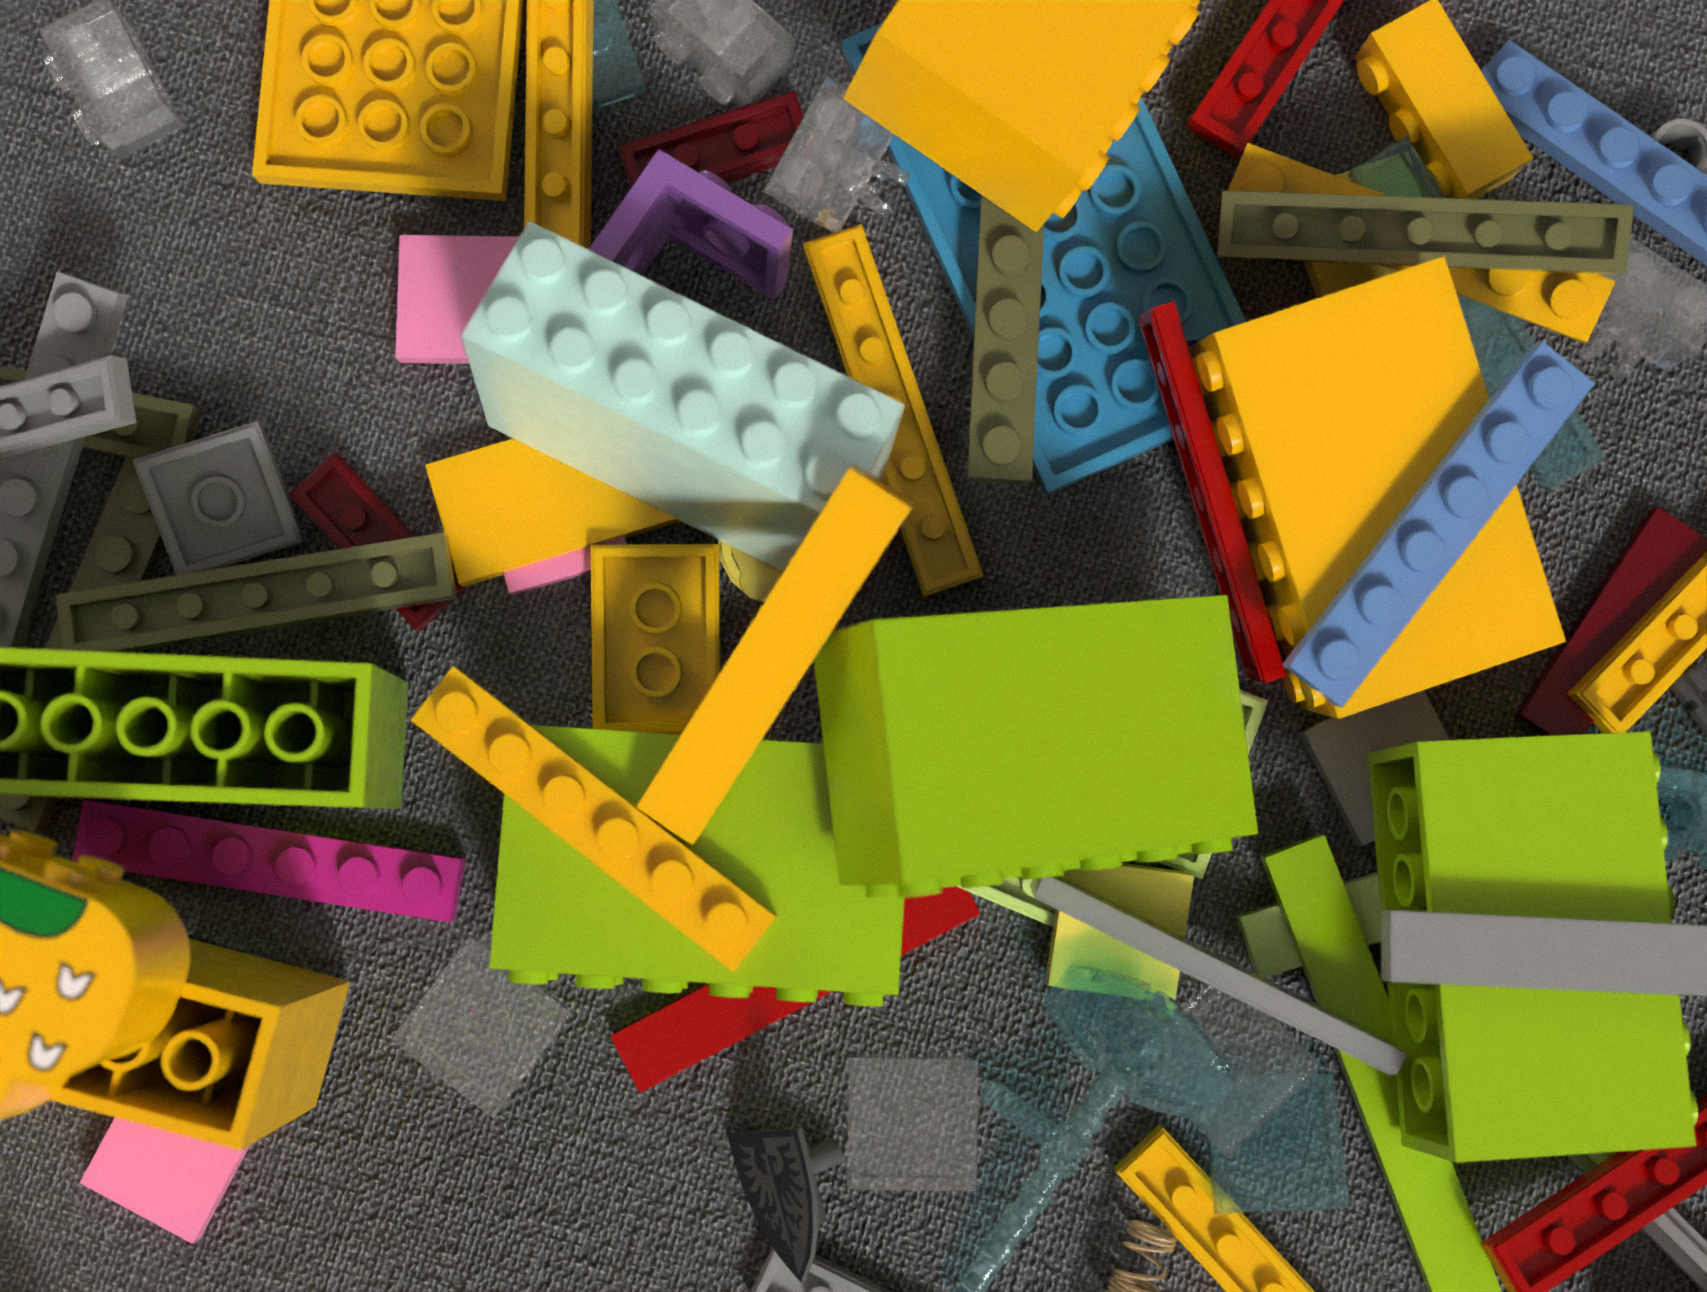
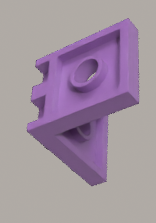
M658 149L588 250L643 276L668 238H671L770 299L775 300L788 279L793 229L788 227L785 219L771 207L760 203L753 206L733 194L729 185L716 174L706 170H701L698 173Z

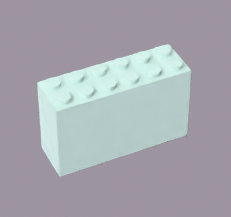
M530 221L461 335L489 427L676 517L677 520L783 572L849 467L856 464L881 482L883 481L904 409V404Z

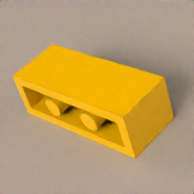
M1430 0L1370 33L1354 57L1357 62L1358 77L1368 93L1377 95L1389 115L1388 123L1393 137L1400 146L1409 148L1421 168V181L1431 198L1477 199L1511 180L1534 159L1438 0Z

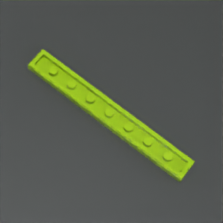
M1318 833L1261 855L1262 864L1303 965V970L1316 1003L1393 1042L1389 999L1326 836ZM1334 1047L1427 1291L1502 1292L1492 1264L1480 1245L1482 1239L1452 1161L1402 1146L1396 1074L1393 1073L1391 1076Z

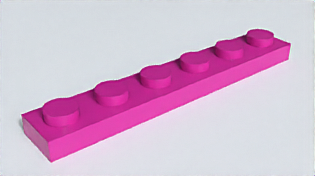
M83 800L72 861L78 863L80 856H90L122 867L125 870L124 872L449 923L456 920L466 858L99 800Z

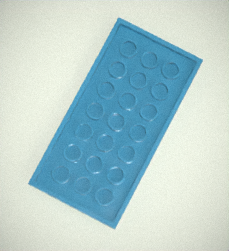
M883 22L842 40V51L853 75H855L876 32ZM1142 97L1137 102V105L1141 107L1122 137L1117 142L1114 140L1106 152L1110 158L1087 191H1082L1075 204L1063 219L1053 213L1044 223L1033 470L1045 496L1174 440L1138 322L1140 314L1153 307L1175 301L1188 347L1215 332L1247 322ZM875 121L973 336L980 193Z

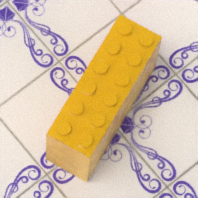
M898 0L876 32L842 99L1037 233L1053 213L1063 219L1075 204L1082 191H1087L1097 179L1110 158L1106 152L1114 140L1117 142L1122 137L1141 107L1137 105V102L1144 92L1148 93L1167 67L1170 61L1167 54L1173 44L1176 46L1179 44L1199 15L1200 11L1196 7L1201 0Z
M1445 256L1215 332L1188 347L1238 515L1246 535L1258 581L1261 582L1268 605H1266L1276 642L1280 641L1285 659L1288 658L1489 399ZM1517 484L1343 708L1331 704L1284 667L1287 677L1282 678L1290 700L1293 703L1299 702L1303 710L1340 719L1566 642Z
M189 939L190 965L188 975L173 1014L159 1035L135 1052L102 1061L71 1074L63 1087L50 1100L241 1151L316 1107L351 981Z

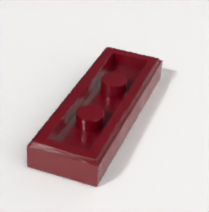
M795 90L618 146L631 188L658 149L699 173L701 170L712 172L726 183L815 155L814 145Z
M333 451L288 493L339 549L417 537L336 451ZM454 576L456 596L459 597L466 588L458 584V580ZM455 599L398 608L396 610L416 631L421 632Z

